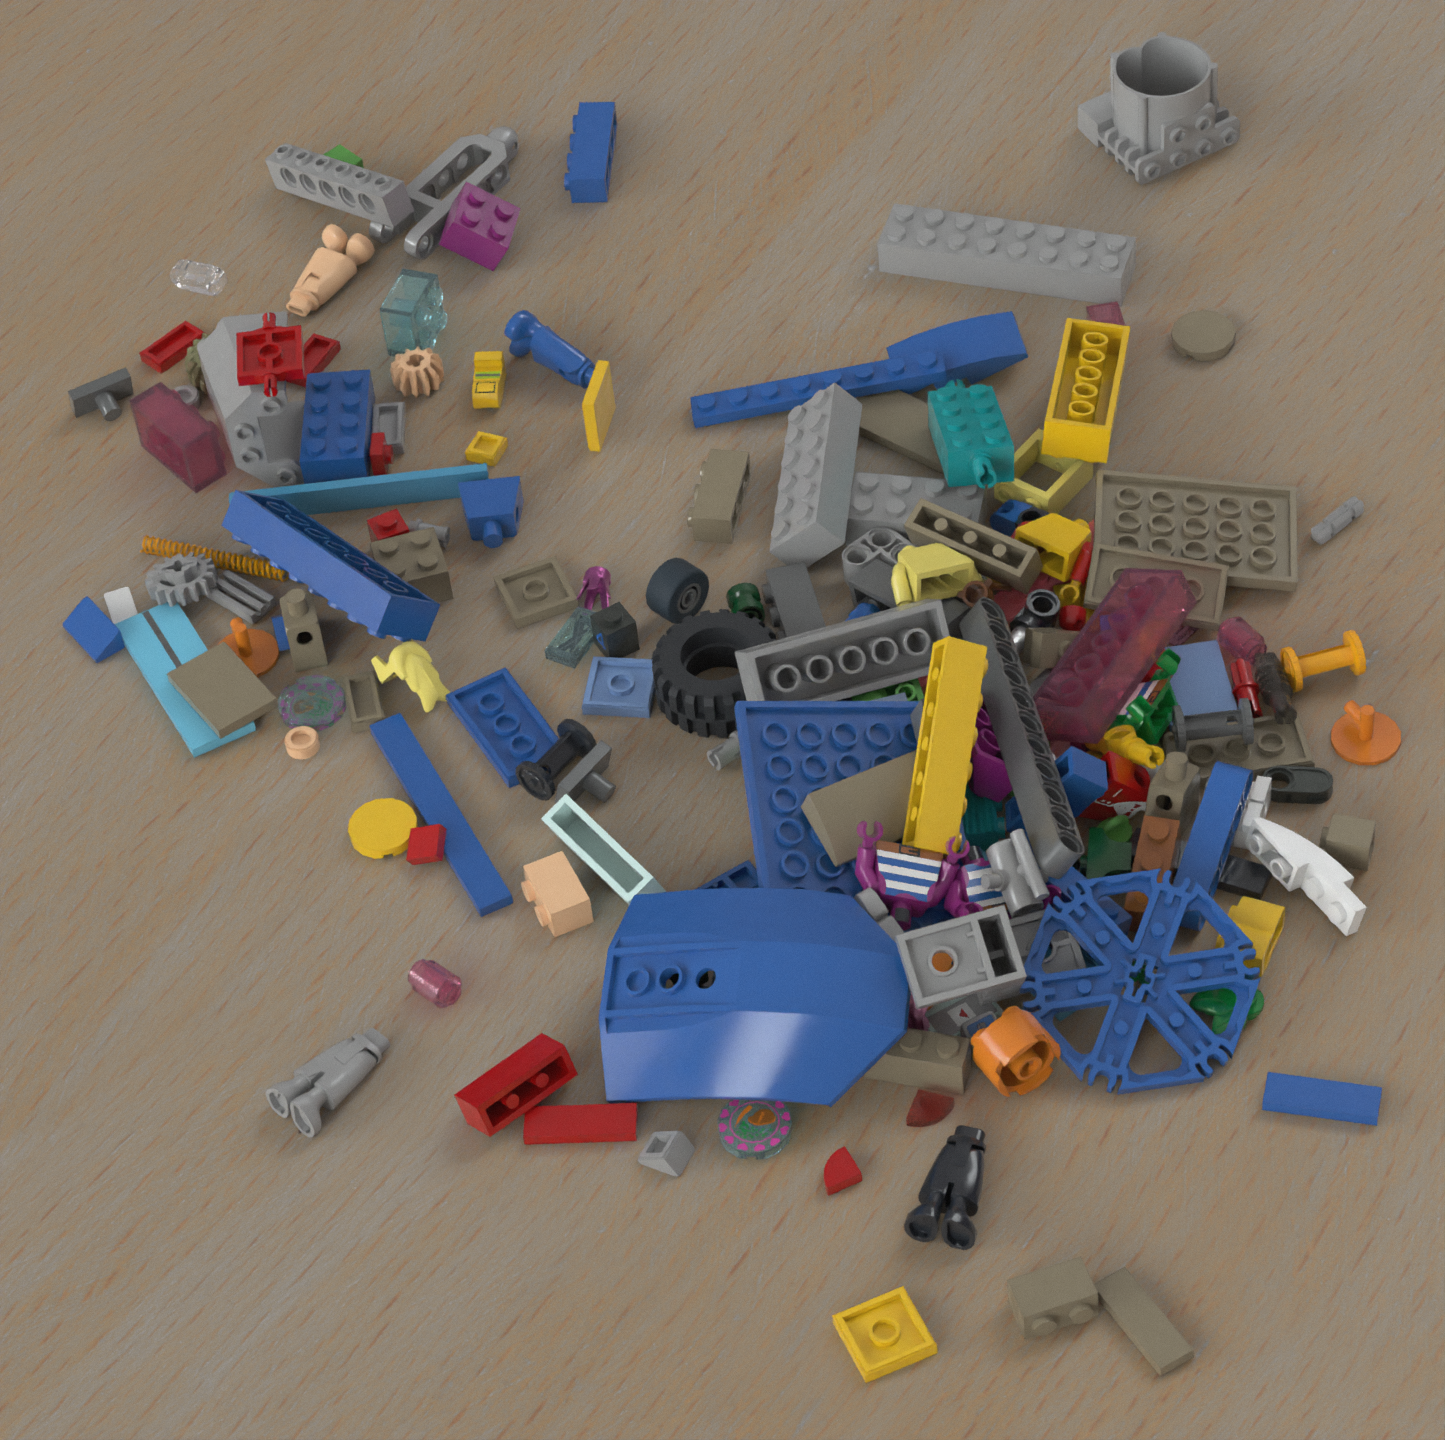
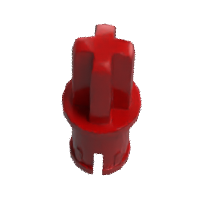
M1242 658L1237 659L1236 662L1230 665L1234 684L1232 694L1238 701V705L1240 698L1249 699L1253 718L1263 717L1258 699L1260 689L1259 685L1254 682L1250 663Z

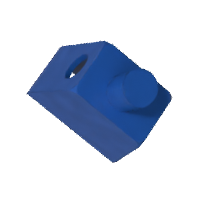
M520 476L458 482L462 509L472 540H483L485 546L497 548L503 543V538L514 537L518 534L524 503Z

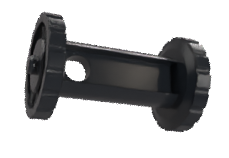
M564 719L557 726L559 739L536 763L522 761L516 767L515 774L521 786L535 798L543 801L549 800L556 791L553 780L577 756L584 758L597 745L590 731L578 721ZM541 767L547 768L549 774L546 773L545 770Z

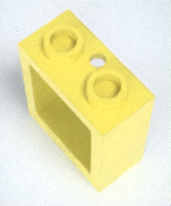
M1038 428L1014 453V481L996 483L994 485V498L1002 503L1013 499L1049 513L1058 514L1093 478V463L1080 459L1054 458L1051 455L1041 454L1044 430ZM1035 462L1062 473V476L1046 492L1019 480Z

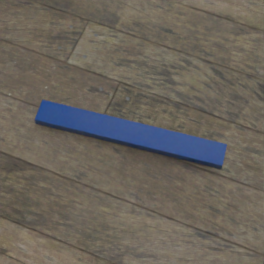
M401 713L369 725L371 735L425 825L441 824L447 829L443 855L479 915L483 917L513 904L510 891Z

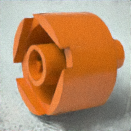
M1018 1006L1007 1008L1001 1017L992 1022L987 1028L978 1030L971 1038V1044L974 1047V1063L997 1090L1006 1097H1011L1008 1092L1016 1091L1021 1096L1039 1087L1053 1072L1050 1064L1054 1056L1059 1060L1061 1055L1060 1046L1030 1012L1021 1010Z

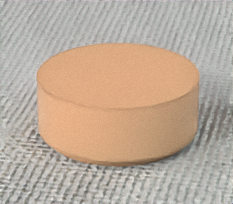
M299 726L293 728L286 734L284 739L287 753L295 759H308L314 756L320 749L318 733L312 727Z

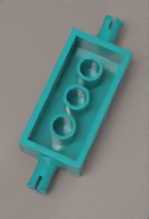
M956 379L957 386H955L954 380H950L945 387L939 388L937 391H928V427L948 487L978 485L980 488L985 489V484H987L989 489L996 483L1014 481V444L993 387L975 384L965 388V384L961 380Z

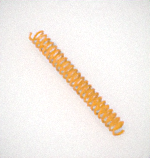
M146 535L142 542L143 550H140V553L156 554L158 557L162 555L164 558L168 557L171 559L177 553L186 557L190 552H193L194 548L195 557L198 556V553L199 555L205 553V557L208 559L211 554L213 564L217 569L221 567L222 570L239 571L240 574L245 573L246 575H257L263 578L268 577L270 580L275 579L281 582H285L289 578L288 572L285 579H282L285 571L282 570L281 572L280 569L272 565L270 566L266 559L262 561L261 558H258L256 560L254 556L251 558L248 555L244 557L243 554L238 556L237 553L232 555L231 552L226 554L225 550L220 553L219 549L214 552L213 548L208 550L207 547L202 548L201 545L196 547L195 544L191 546L187 543L185 545L184 542L179 544L178 541H175L173 543L171 539L167 542L166 538L161 540L160 537L156 539L154 536L150 538L149 535Z

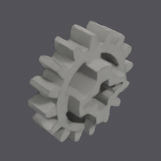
M190 552L186 557H183L180 553L171 557V559L166 557L164 558V564L155 563L153 565L155 571H148L146 573L148 578L145 579L151 600H157L158 605L168 602L169 606L173 607L177 602L185 606L187 603L192 602V600L199 601V595L201 594L209 595V588L217 586L215 580L218 579V574L212 558L206 559L203 553L195 557L194 552Z

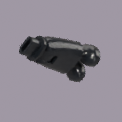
M960 1125L956 1127L954 1135L947 1138L945 1146L936 1157L919 1192L918 1199L921 1205L914 1208L906 1217L904 1229L912 1239L920 1242L934 1240L939 1230L940 1216L943 1213L945 1216L941 1226V1234L944 1242L952 1248L967 1250L974 1246L977 1230L969 1217L977 1213L982 1192L984 1154L986 1151V1145L983 1143L985 1138L983 1130Z

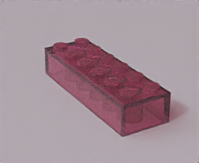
M1125 568L1033 696L1047 740L1098 744L1197 602L1182 570Z

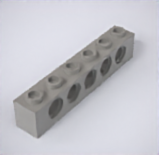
M287 143L278 146L271 155L265 158L276 189L392 228L414 212L413 205L402 180Z

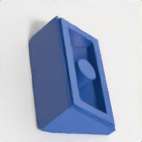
M88 596L80 601L62 623L63 628L96 663L125 648L120 630Z

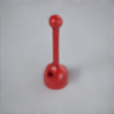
M1075 605L1061 607L1059 610L1060 627L1063 630L1081 631L1086 623V609Z

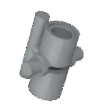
M1023 829L1012 831L1010 839L999 841L986 850V855L993 872L992 874H984L981 877V885L984 889L1001 891L1011 918L1041 911L1044 907L1042 900L1049 896L1045 884L1048 881V875L1039 869Z

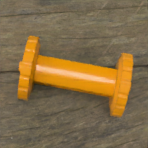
M1354 630L1345 631L1343 633V645L1301 656H1296L1295 651L1290 646L1280 650L1282 673L1288 688L1293 693L1302 690L1304 677L1349 666L1356 676L1366 672L1365 652L1361 640Z

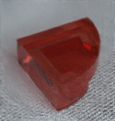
M918 1089L906 1117L907 1126L926 1127L942 1121L953 1110L955 1106L954 1098Z

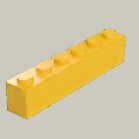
M950 636L934 642L932 647L902 840L903 845L943 853V859L948 857L945 845L950 837H956L952 844L954 853L958 852L962 842V834L959 830L961 818L964 816L967 808V799L965 797L966 784L971 777L973 769L970 758L972 748L978 736V730L975 725L977 713L980 711L983 703V695L980 693L982 679L985 677L988 669V660L986 659L987 646Z

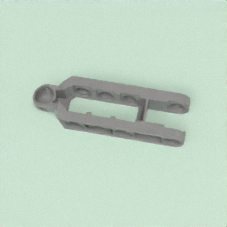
M500 126L492 130L487 136L477 134L460 137L406 186L414 212L394 228L371 220L369 226L370 238L380 243H387L416 221L418 223L408 232L405 238L404 250L407 254L417 259L427 258L440 246L439 242L451 205L466 181L495 195L511 180L508 162L517 155L519 150V141L515 130L511 127ZM480 165L442 201L438 200L441 197L440 194L452 183L456 184L459 181V177L471 166Z

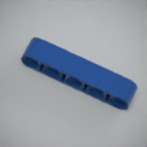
M1220 761L1215 763L1172 886L1180 887L1185 877H1189L1190 886L1188 894L1192 892L1195 881H1197L1212 899L1214 898L1250 793L1253 770ZM1190 911L1184 915L1180 926L1200 932L1206 919L1199 912Z

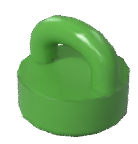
M1126 815L1105 819L1098 825V828H1104L1108 838L1117 842H1130L1133 836L1132 826L1129 824V819Z

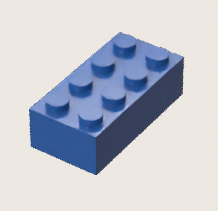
M370 369L307 374L299 461L304 484L370 477L371 460L369 454L373 404H375L376 398Z

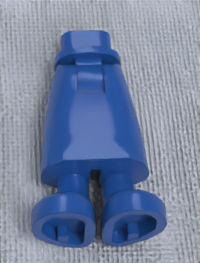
M522 310L512 316L504 330V335L512 340L509 346V352L512 355L523 357L531 351L534 362L549 368L572 384L579 385L584 389L588 388L595 364L585 354L558 336L549 326H544L531 312Z

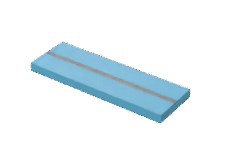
M166 602L163 605H158L115 624L122 634L125 647L194 758L256 731L255 723L252 721L220 739L169 682L168 672L208 651L178 602L173 607H170L169 603Z

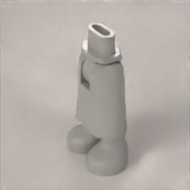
M370 1028L362 1035L356 1033L352 1036V1040L348 1038L335 1044L294 1070V1078L292 1080L281 1081L272 1085L266 1090V1098L272 1109L279 1116L287 1118L292 1115L297 1128L307 1137H313L321 1130L322 1126L319 1113L320 1108L323 1106L327 1110H334L368 1075L373 1067L381 1061V1054L390 1047V1042L374 1028Z

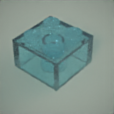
M402 269L379 309L388 356L395 357L396 354H405L406 348L411 351L415 350L417 346L421 350L427 348L432 350L434 348L439 332L447 324V312L444 311L442 302L443 289L440 288L438 274Z

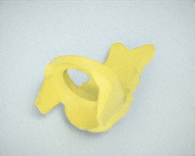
M413 639L395 647L389 655L388 663L384 662L378 655L371 660L378 679L382 684L397 676L401 680L405 679L410 689L419 695L425 712L432 711L436 701L447 702L445 695L451 692L440 681L439 673L431 664L432 659L428 651Z

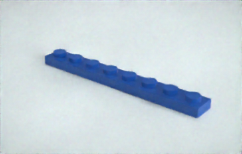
M942 349L690 397L692 417L695 428L792 410L798 405H803L816 392L826 389L833 383H836L856 398L947 380Z

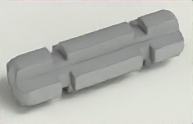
M1356 496L1350 497L1343 505H1340L1322 520L1323 522H1319L1311 528V539L1319 545L1326 543L1332 538L1331 536L1336 535L1351 523L1352 519L1357 518L1364 512L1363 501L1358 500Z

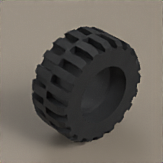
M719 609V612L710 613V610L701 611L698 616L693 617L689 615L681 620L682 623L679 625L675 623L666 631L667 636L663 634L657 642L656 649L652 655L655 693L661 712L666 714V718L676 726L679 724L680 729L690 734L695 731L698 736L709 738V735H717L718 738H728V734L737 730L734 707L737 701H746L740 673L722 680H705L696 677V675L715 667L739 669L735 651L772 642L777 639L776 634L771 628L765 627V623L756 617L750 619L747 613L737 611L734 614L730 613L729 609Z

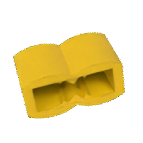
M1242 896L1238 905L1231 906L1228 916L1252 941V949L1256 950L1255 959L1245 960L1243 964L1247 968L1259 967V976L1262 977L1283 931L1285 907ZM1220 934L1217 937L1215 949L1223 948L1225 945L1224 939Z

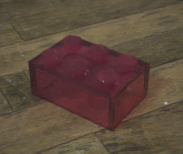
M159 382L129 400L141 446L192 491L198 493L227 475L224 464L226 456L219 444L220 432L217 426L211 420H205L195 406H189L185 403L176 390H170L162 382Z

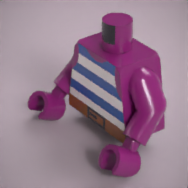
M861 821L857 825V834L863 841L862 844L858 845L855 875L863 890L869 887L872 888L903 931L908 930L911 927V917H922L927 908L936 907L944 898L959 869L958 858L966 856L970 850L969 842L966 840L962 851L954 853L952 844L956 837H950L945 845L948 857L943 859V853L879 840L883 835V826L877 821L874 823V832L872 835L867 836V822Z
M970 846L968 854L960 858L963 866L958 869L955 879L945 895V910L955 918L1005 905L1008 918L1013 919L1001 891L998 892L994 889H984L982 887L981 877L984 874H992L993 870L989 860H984L979 846ZM1046 885L1049 896L1042 900L1044 903L1042 910L1047 908L1048 902L1052 904L1055 896H1058L1061 900V889L1059 887Z

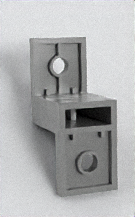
M1001 905L896 935L895 941L916 1009H922L977 993L981 1006L1026 994H1020L1019 992L1027 977L1024 965L1045 910L1009 919L1005 905ZM1067 931L1056 932L1049 944L1051 955L1043 960V971L1049 974L1086 968L1079 942ZM937 953L948 954L953 960L952 969L947 972L936 970L932 965V957Z

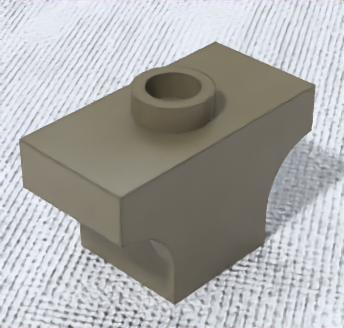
M1026 628L1023 662L1029 663L1030 667L1035 668L1089 667L1092 633L1055 628Z

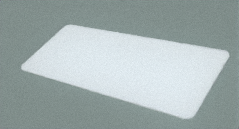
M129 587L104 594L114 624L138 614Z

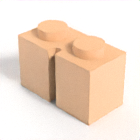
M563 851L523 866L526 881L521 882L524 895L528 902L534 900L537 905L535 906V912L541 926L548 925L554 938L594 922L590 898Z

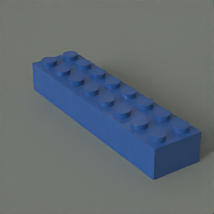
M235 490L221 525L233 533L232 538L243 544H249L251 552L269 558V564L273 567L288 571V577L296 582L308 585L307 590L310 593L327 598L329 606L347 612V618L355 623L367 626L369 634L382 639H386V636L390 635L402 642L411 641V639L426 642L439 610V603L286 500Z

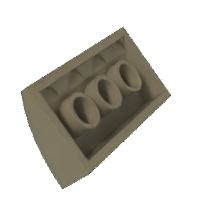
M916 750L807 795L801 805V809L836 868L857 859L858 845L862 844L863 841L857 834V825L861 821L867 822V836L872 835L874 823L877 821L883 826V835L879 840L892 843L903 840Z

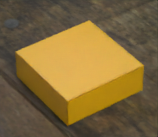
M478 431L465 451L466 460L480 464L487 463V465L495 467L508 447L507 437Z

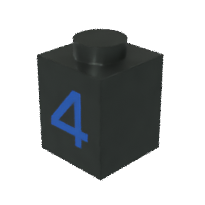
M620 602L590 615L594 643L605 657L623 658L640 650L636 621Z

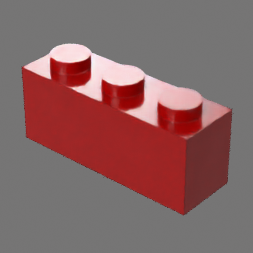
M541 1033L454 1094L467 1124L491 1137L573 1079L578 1073L565 1045Z

